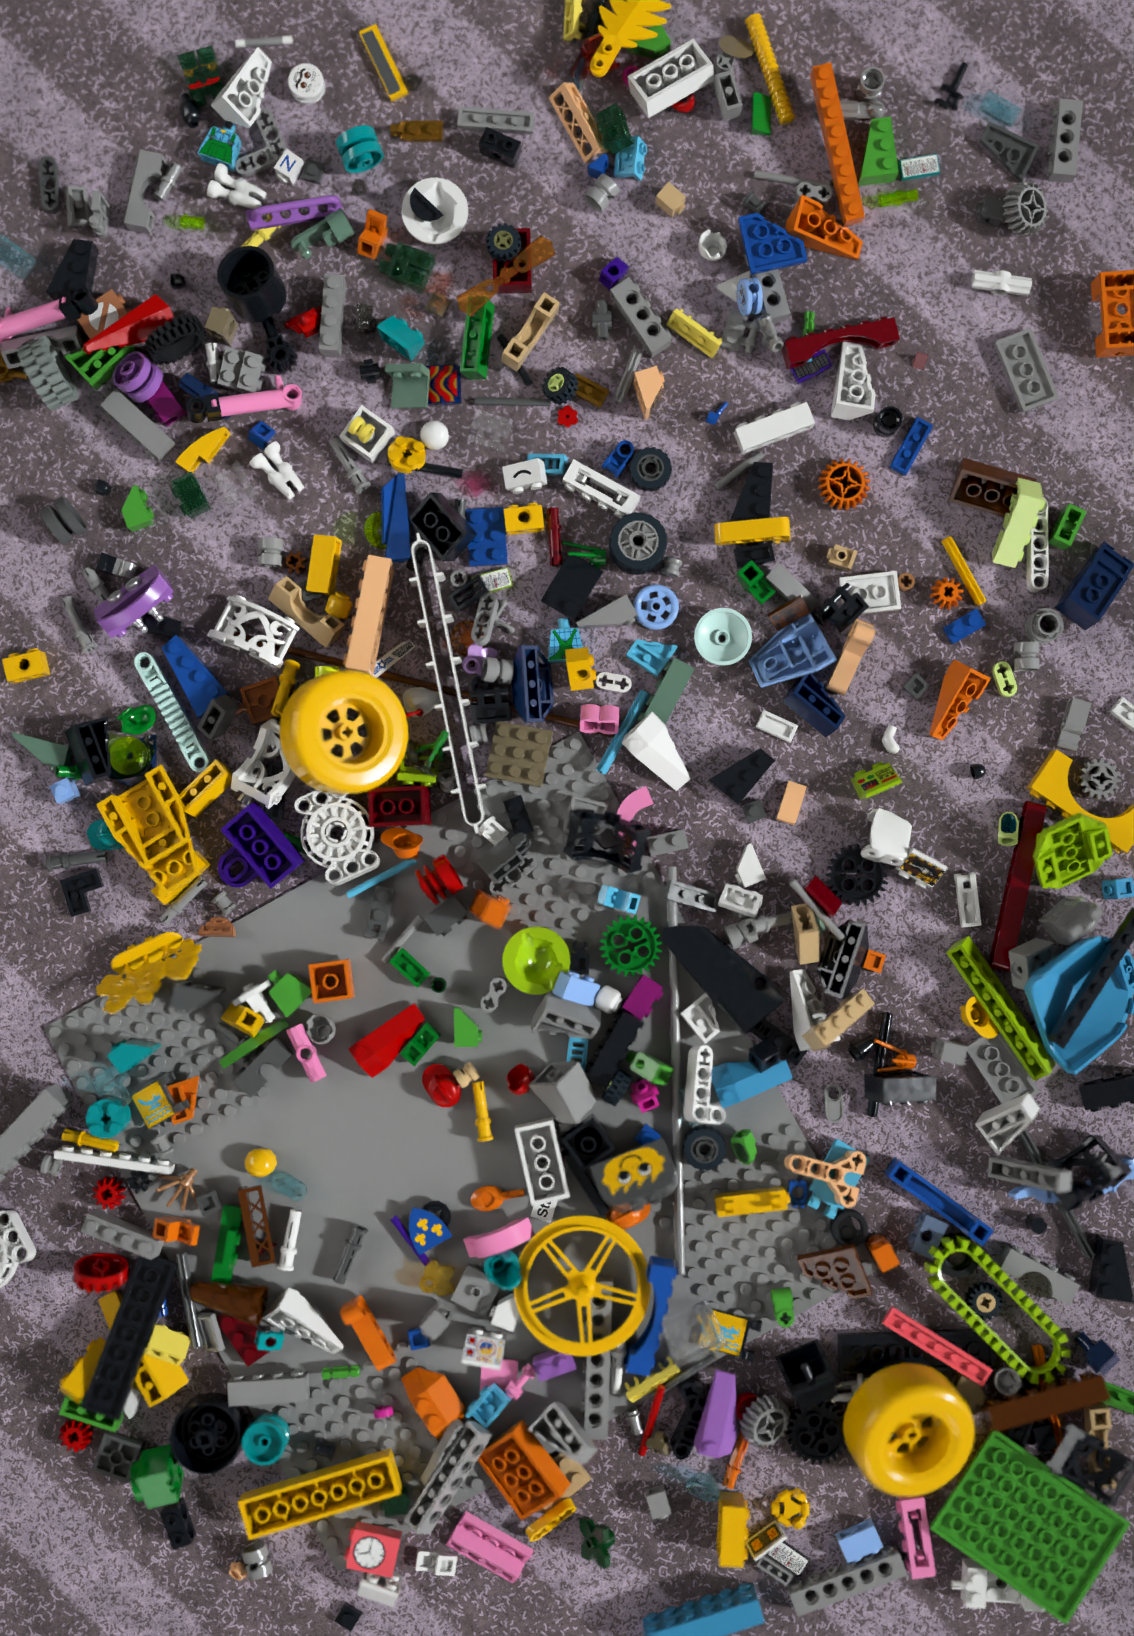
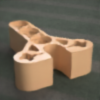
M859 618L851 624L844 647L831 673L826 689L843 696L845 695L860 660L875 635L876 630L873 624Z
M849 1150L843 1157L826 1163L797 1154H789L785 1157L784 1165L789 1171L824 1180L833 1192L835 1202L840 1206L851 1208L857 1202L860 1188L847 1185L844 1182V1176L847 1172L863 1175L866 1157L860 1151ZM853 1157L857 1158L856 1162L852 1161ZM797 1158L799 1164L796 1168H793L792 1161ZM815 1163L817 1170L815 1173H811L810 1167ZM833 1168L835 1175L830 1179L829 1171ZM843 1196H848V1199L844 1200Z

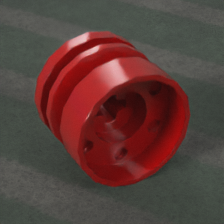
M444 854L432 860L434 870H431L427 865L423 866L426 875L420 869L415 871L420 888L435 905L440 903L437 894L443 900L447 899L445 889L455 894L464 888L458 874Z

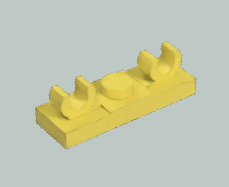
M565 0L564 41L570 42L573 38L581 40L583 33L579 30L585 28V24L579 22V18L582 13L581 3L585 0Z
M676 308L667 326L713 358L722 344V338L717 339L713 336L714 332L709 333L704 327L691 319V315L686 316L683 313V309L678 310Z
M667 1357L669 1365L663 1367V1364L659 1362L658 1366L662 1372L649 1374V1376L645 1377L646 1380L642 1384L637 1377H634V1387H630L629 1383L625 1382V1387L629 1390L625 1393L628 1400L634 1403L654 1391L659 1384L663 1385L682 1372L680 1367L676 1363L674 1364L670 1357Z

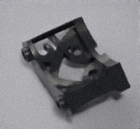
M594 810L570 811L569 818L571 819L566 847H564L563 852L572 860L601 861L616 866L626 873H633L642 869L641 860L646 839L651 834L649 828L633 819L630 822L621 819V815L605 811V814H596ZM579 827H581V833H578ZM606 828L612 829L614 837L620 843L604 848L594 836L603 833ZM583 838L579 841L578 845L583 844L584 846H575L576 839ZM630 850L634 853V854H633V859H630V856H631Z
M1089 1135L1079 1147L1067 1155L1042 1163V1165L1070 1171L1073 1166L1094 1168L1091 1173V1186L1080 1181H1071L1072 1188L1070 1191L1053 1192L1062 1202L1059 1206L1064 1212L1080 1208L1084 1201L1091 1203L1104 1195L1102 1191L1105 1188H1109V1185L1115 1187L1132 1172L1129 1166L1120 1160L1100 1135ZM1097 1144L1105 1152L1101 1160H1097L1099 1150L1095 1154L1090 1153V1150ZM1108 1157L1113 1161L1116 1167L1105 1162ZM1098 1170H1101L1099 1172V1175L1103 1176L1102 1179H1097L1095 1177ZM1076 1187H1080L1082 1190L1077 1191Z
M1068 1422L1065 1428L1068 1430L1065 1438L1052 1460H1047L1046 1462L1051 1467L1049 1471L1059 1478L1062 1475L1098 1496L1097 1500L1107 1507L1108 1505L1116 1506L1118 1499L1134 1473V1461L1116 1449L1114 1450L1111 1447L1107 1449L1104 1447L1106 1444L1104 1441L1087 1433L1079 1426ZM1084 1444H1087L1086 1449L1083 1450V1449H1082V1446H1083ZM1097 1448V1463L1103 1470L1094 1473H1082L1078 1462V1455H1089ZM1105 1457H1109L1110 1459L1109 1462L1106 1463L1109 1466V1468H1106L1103 1464V1459ZM1127 1468L1121 1481H1119L1115 1476ZM1108 1478H1112L1118 1485L1112 1496L1104 1493L1102 1490L1103 1485H1107L1112 1489L1110 1482L1107 1480ZM1094 1481V1486L1087 1482Z

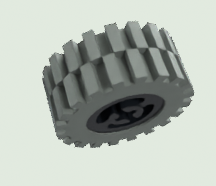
M45 335L17 348L18 357L21 360L20 362L25 369L26 375H28L41 400L45 402L51 411L79 398L76 385L73 383L67 367Z

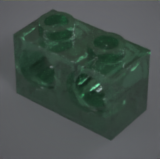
M617 103L596 114L598 123H596L597 128L603 136L601 141L606 150L609 149L615 155L633 145L624 111Z

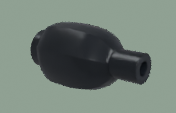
M183 93L180 104L182 119L188 127L196 128L200 121L198 107L193 100H190L188 93Z

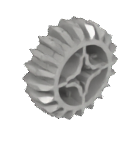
M1027 181L1020 182L1010 187V190L1006 192V197L1003 198L1005 204L1002 206L1004 208L1002 215H1005V222L1008 223V229H1012L1013 234L1030 236L1045 226L1044 222L1048 219L1046 214L1049 212L1046 206L1049 203L1045 202L1046 196H1043V189H1039L1038 184Z
M771 1394L769 1396L763 1395L762 1398L757 1397L756 1402L751 1401V1406L746 1407V1413L742 1414L743 1419L740 1421L742 1425L740 1429L744 1438L751 1445L759 1449L762 1447L767 1449L769 1445L774 1446V1442L779 1441L781 1436H785L784 1431L788 1430L787 1424L791 1422L789 1419L791 1414L788 1411L787 1405L780 1398Z

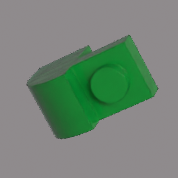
M751 560L737 572L736 577L746 592H749L762 605L776 591L763 578L764 573Z

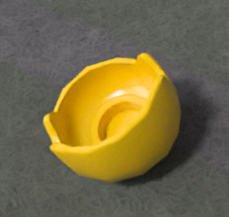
M253 1149L245 1158V1169L253 1177L268 1176L275 1170L277 1165L276 1156L270 1149Z

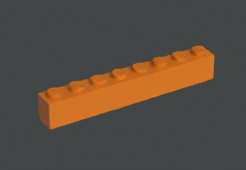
M832 63L813 66L810 72V80L842 226L847 227L862 223L865 217Z

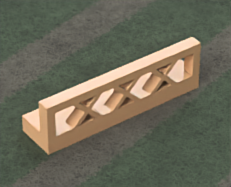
M563 82L549 97V100L583 161L588 163L598 153H606L611 148L575 84ZM561 93L564 97L563 106H560L556 100ZM568 110H571L573 113L572 122H569L567 119ZM577 126H580L582 129L581 139L576 135ZM586 142L590 143L593 149L588 155L585 152Z

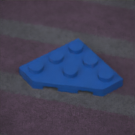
M759 213L738 217V224L751 275L807 263V254L804 242L801 239L794 238L780 226L765 220Z

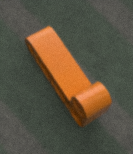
M358 1295L344 1303L340 1309V1315L347 1326L351 1324L375 1368L381 1371L397 1361L396 1355L363 1296Z

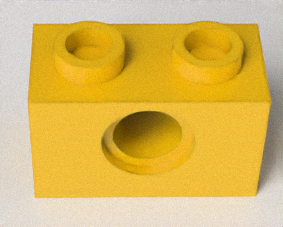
M528 503L525 507L510 505L507 509H504L507 535L544 531L542 505ZM526 514L529 516V520L521 522L519 517Z
M582 647L565 650L571 691L594 688L593 680H597L596 669L591 667L595 666L593 654L589 655V648Z
M37 648L27 650L26 654H9L8 658L2 659L7 682L14 684L50 675L46 654ZM29 661V667L24 670V662Z

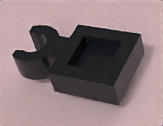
M574 941L572 947L575 954H570L569 970L580 975H589L590 955H584L587 949V941H584V947L581 949L577 948V941Z

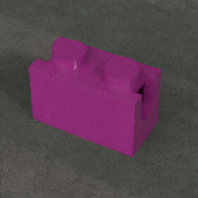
M163 381L156 393L144 401L149 408L153 407L156 413L154 416L160 423H166L167 426H170L186 414Z
M642 974L623 1002L622 1007L641 1020L643 1017L647 1018L653 1010L651 1007L653 1002H658L664 992L661 991L663 987L645 974Z

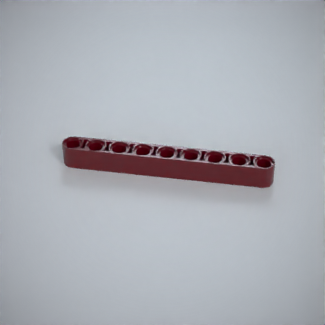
M1025 801L1023 805L1024 810H1022L1019 823L1018 844L1014 845L1002 899L1003 903L1001 904L998 917L1000 922H997L990 953L991 959L988 962L991 968L1008 972L1011 969L1009 950L1016 948L1034 869L1033 854L1036 849V835L1042 832L1046 815V805Z

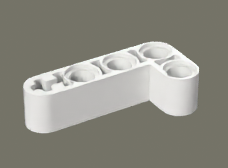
M707 1045L694 1046L688 1053L684 1117L687 1121L693 1123L721 1124L726 1117L725 1111L719 1106L709 1105L713 1051Z

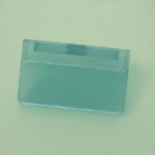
M0 234V263L24 280L37 261L25 250Z

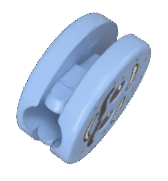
M756 277L749 280L747 278L740 279L738 282L737 303L739 311L743 316L750 313L753 315L759 314L762 309V287Z

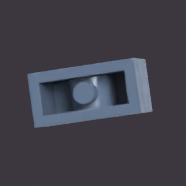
M923 1211L915 1220L916 1228L913 1233L909 1234L907 1246L911 1251L933 1260L934 1256L928 1251L932 1245L938 1249L941 1242L940 1239L943 1238L948 1224L944 1220ZM929 1230V1237L923 1239L922 1233Z

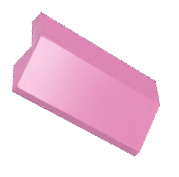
M467 1511L460 1517L445 1544L512 1584L519 1578L525 1562L531 1558L534 1551L532 1548Z

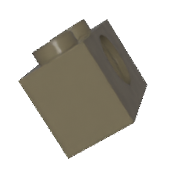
M212 306L205 329L213 340L231 346L238 323L229 309L223 306L219 308Z

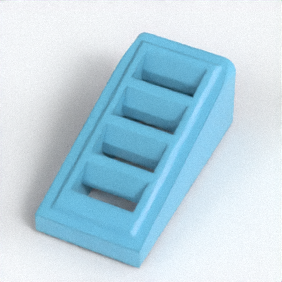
M528 454L527 461L536 458L544 459L546 475L564 476L567 472L568 457L565 454ZM550 460H553L552 469H549ZM558 461H560L559 469H557Z
M569 1037L566 1062H575L571 1061V1058L582 1059V1062L579 1063L583 1071H585L589 1039ZM581 1043L584 1044V1047L572 1046V1044ZM572 1050L583 1051V1055L571 1054Z

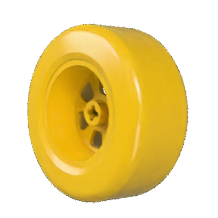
M340 670L310 679L293 693L281 716L280 743L288 765L304 783L321 792L339 795L372 790L387 781L395 773L407 749L408 723L401 702L384 682L364 672ZM348 708L358 712V716L353 722L346 718ZM333 709L337 711L339 720L334 724L326 718V715ZM362 724L366 728V738L359 736L357 732V727ZM322 728L331 731L330 740L323 742ZM354 742L362 747V751L356 756L352 755L350 745ZM335 744L342 746L341 758L332 755L330 752Z
M918 1363L893 1365L869 1377L852 1396L847 1406L843 1423V1433L847 1448L867 1480L879 1490L901 1497L923 1495L949 1482L961 1470L968 1459L975 1434L972 1413L967 1403L950 1381L934 1368ZM928 1417L925 1426L922 1427L921 1422ZM895 1432L896 1437L889 1442L890 1436Z

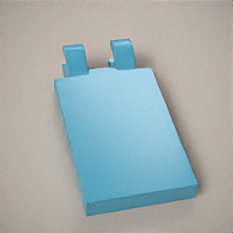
M835 1139L823 1162L830 1163L843 1157L847 1151L855 1149L839 1139ZM865 1156V1157H866V1165H865V1168H866V1166H867V1164H868V1162H869V1160H870V1158H868L867 1156ZM853 1157L852 1161L856 1162L857 1158ZM833 1168L829 1171L830 1179L835 1175ZM847 1172L844 1176V1182L849 1186L856 1187L861 1174ZM814 1178L808 1189L813 1193L806 1205L817 1210L820 1202H825L828 1206L824 1210L823 1215L833 1220L837 1214V1209L843 1210L844 1207L835 1202L834 1194L824 1180ZM843 1196V1199L847 1200L848 1196Z

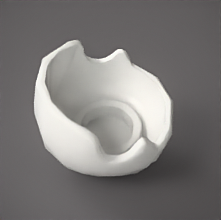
M710 229L701 233L698 241L699 253L707 260L717 261L721 259L727 250L726 239L721 236L720 232L712 233Z
M429 421L422 427L420 438L428 449L439 450L447 444L449 433L443 423Z

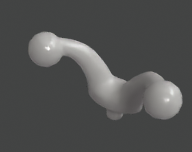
M501 600L494 624L507 628L508 633L512 634L515 628L499 621L500 614L504 607L507 606V601Z

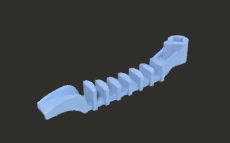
M1134 1157L1120 1158L1125 1165L1129 1166L1132 1172L1115 1187L1109 1185V1188H1105L1102 1191L1104 1194H1107L1109 1191L1117 1192L1118 1186L1124 1180L1134 1179ZM1085 1180V1184L1091 1186V1180ZM1020 1185L1008 1192V1196L1014 1197L1015 1200L1034 1197L1043 1203H1056V1201H1060L1053 1191L1026 1185ZM1076 1187L1077 1191L1082 1190L1080 1187Z

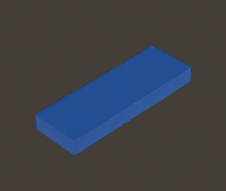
M916 417L889 468L906 476L934 425Z

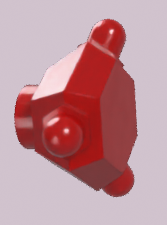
M318 306L316 309L312 308L295 315L284 323L285 328L292 329L298 334L303 333L305 338L319 332L317 326L320 325L322 307Z

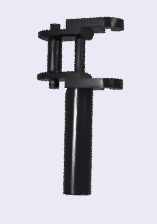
M961 63L951 86L942 84L941 89L944 90L945 88L946 92L949 93L948 99L944 101L936 98L935 104L940 103L939 106L945 109L947 107L951 108V110L958 109L957 103L963 99V95L956 91L968 68L967 63ZM951 97L955 98L953 103L950 102Z

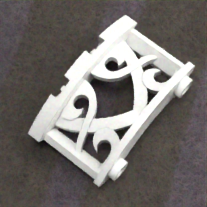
M240 595L235 597L228 596V603L215 629H210L207 636L221 645L236 650L241 648V650L250 651V656L270 667L281 668L282 660L300 627L295 625L293 619L289 617L283 618L274 612L247 601ZM237 608H241V611L236 613ZM259 618L264 626L266 636L257 635L246 642V634L240 624ZM236 627L241 632L239 636H234V633L237 632ZM278 627H284L288 630L283 641L274 638V636L283 635L282 632L277 631ZM260 640H263L262 647H258L256 645V643ZM275 644L281 645L276 656H274Z
M273 718L260 726V731L253 747L256 749L251 759L247 757L245 762L232 774L231 782L232 790L236 792L242 791L265 804V807L268 809L280 802L282 795L296 776L284 757L279 738L275 735V733L280 735V725ZM270 746H272V749L274 750L271 753L268 752ZM280 753L283 771L274 776L266 777V767L262 763L264 758L271 759ZM258 769H261V774H255V772ZM246 783H251V784H255V785H254V787H251V786H249V785L246 784ZM262 784L265 792H267L268 788L272 787L267 795L258 791Z

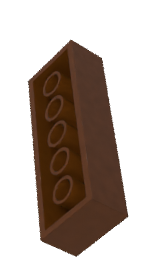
M1084 1372L1079 1374L1080 1378L1077 1379L1076 1377L1060 1379V1384L1049 1382L1042 1384V1389L1032 1387L1024 1389V1394L1021 1395L1015 1393L1004 1395L1005 1399L1003 1400L997 1398L986 1400V1404L981 1407L989 1430L997 1432L1111 1400L1102 1375L1095 1374V1372Z

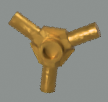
M0 349V384L1 382L11 381L14 378L28 380L29 377L25 371L7 368Z

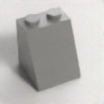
M551 1062L529 1085L531 1090L553 1114L565 1124L579 1123L582 1117L593 1108V1105L598 1100L579 1062Z

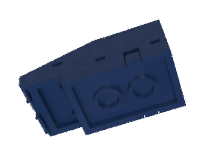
M1105 541L1098 546L1054 607L1083 630H1087L1101 620L1134 567L1133 562L1125 556L1122 557L1114 551L1115 548Z

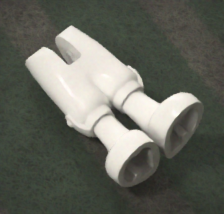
M222 163L217 165L214 175L215 181H210L207 188V196L211 198L225 197L233 205H240L249 209L262 206L261 202L257 199L263 201L267 194L265 191L248 183L245 179H233L228 175L226 165ZM221 185H225V186H229V187H231V188H234L235 191H233V190H232V191H231V190H228V189L222 187Z
M274 441L266 447L264 453L277 466L278 472L272 468L262 453L253 457L249 464L252 468L265 471L268 474L269 483L291 500L295 495L290 487L286 485V482L290 481L298 492L302 491L305 487L293 471L292 465L282 461L279 454L280 444Z

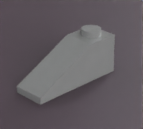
M626 594L576 622V626L578 629L619 627L624 624L627 627L636 621L635 618L638 614Z

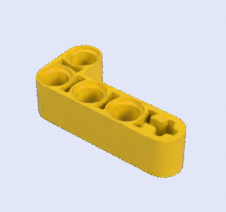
M789 517L714 524L715 545L771 540L774 543H780V541H783V543L790 542Z

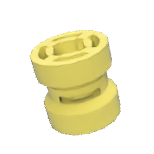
M357 416L352 421L348 429L349 433L357 435L363 443H366L375 431V427L365 423L364 419L360 416Z

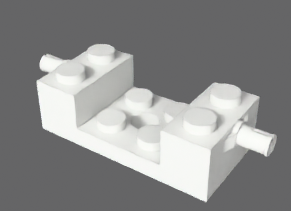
M962 1558L961 1581L951 1580L952 1590H961V1599L966 1608L986 1609V1602L1019 1603L1025 1611L1045 1612L1042 1607L1006 1582L1002 1586L997 1585L996 1581L999 1577L973 1559Z

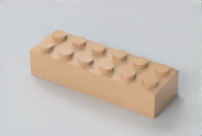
M368 555V559L363 562L362 571L365 573L364 578L360 579L359 582L360 598L357 597L355 601L357 612L351 621L353 632L352 635L348 636L347 646H349L348 654L345 653L343 665H346L345 668L347 670L360 671L372 676L374 674L395 570L390 558Z

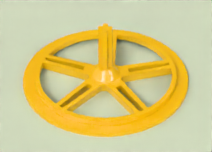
M577 1215L565 1217L548 1224L538 1231L521 1253L519 1263L522 1279L519 1285L514 1288L516 1305L523 1322L530 1332L551 1349L573 1356H592L605 1353L626 1341L642 1322L651 1294V1283H648L646 1277L648 1264L636 1241L618 1225L595 1216ZM578 1230L593 1231L606 1236L584 1271H578L554 1244L552 1239L564 1233ZM611 1238V1244L596 1270H593L591 1268L592 1264L608 1239ZM547 1243L555 1249L571 1268L568 1273L547 1248ZM615 1243H618L624 1249L634 1266L637 1277V1294L599 1284L595 1280ZM543 1248L569 1282L567 1286L530 1302L528 1296L529 1271L535 1257ZM605 1289L634 1297L636 1300L631 1301L601 1294V1290ZM561 1292L565 1294V1297L535 1309L531 1307ZM592 1297L634 1305L626 1321L616 1331L602 1339L592 1341L590 1305ZM574 1298L577 1301L581 1342L566 1340L555 1335L539 1321L535 1313ZM583 1306H587L588 1342L584 1341L581 1311Z

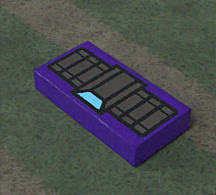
M823 349L814 354L805 366L791 368L790 370L797 384H800L832 368L833 365Z

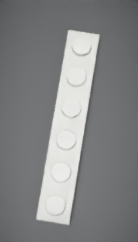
M63 1145L55 1150L54 1159L167 1175L174 1172L175 1163H169L170 1160L168 1159L154 1161L150 1160L148 1156L133 1158L131 1154L127 1153L112 1155L110 1151H100L98 1153L93 1152L91 1148L77 1150L74 1149V1146Z

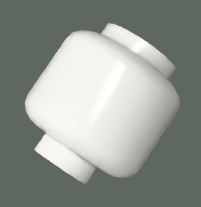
M608 985L603 986L599 989L596 996L595 1007L607 1014L617 1012L623 1002L621 993Z

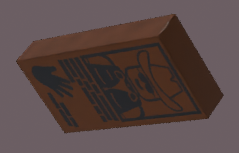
M799 595L768 613V617L777 631L807 615L811 610L803 597Z

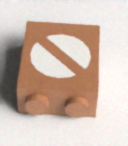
M111 289L96 299L98 309L93 314L86 316L81 313V318L77 319L90 340L131 311V309L126 310L124 307L126 301L120 293L116 295Z

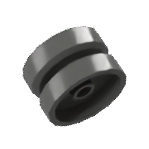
M63 495L54 500L55 508L47 505L39 510L48 528L64 546L74 540L73 533L81 536L88 531L77 510Z

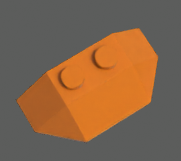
M417 1366L401 1377L410 1402L431 1434L437 1439L441 1440L447 1427L455 1419H460L463 1422L465 1405L444 1374Z

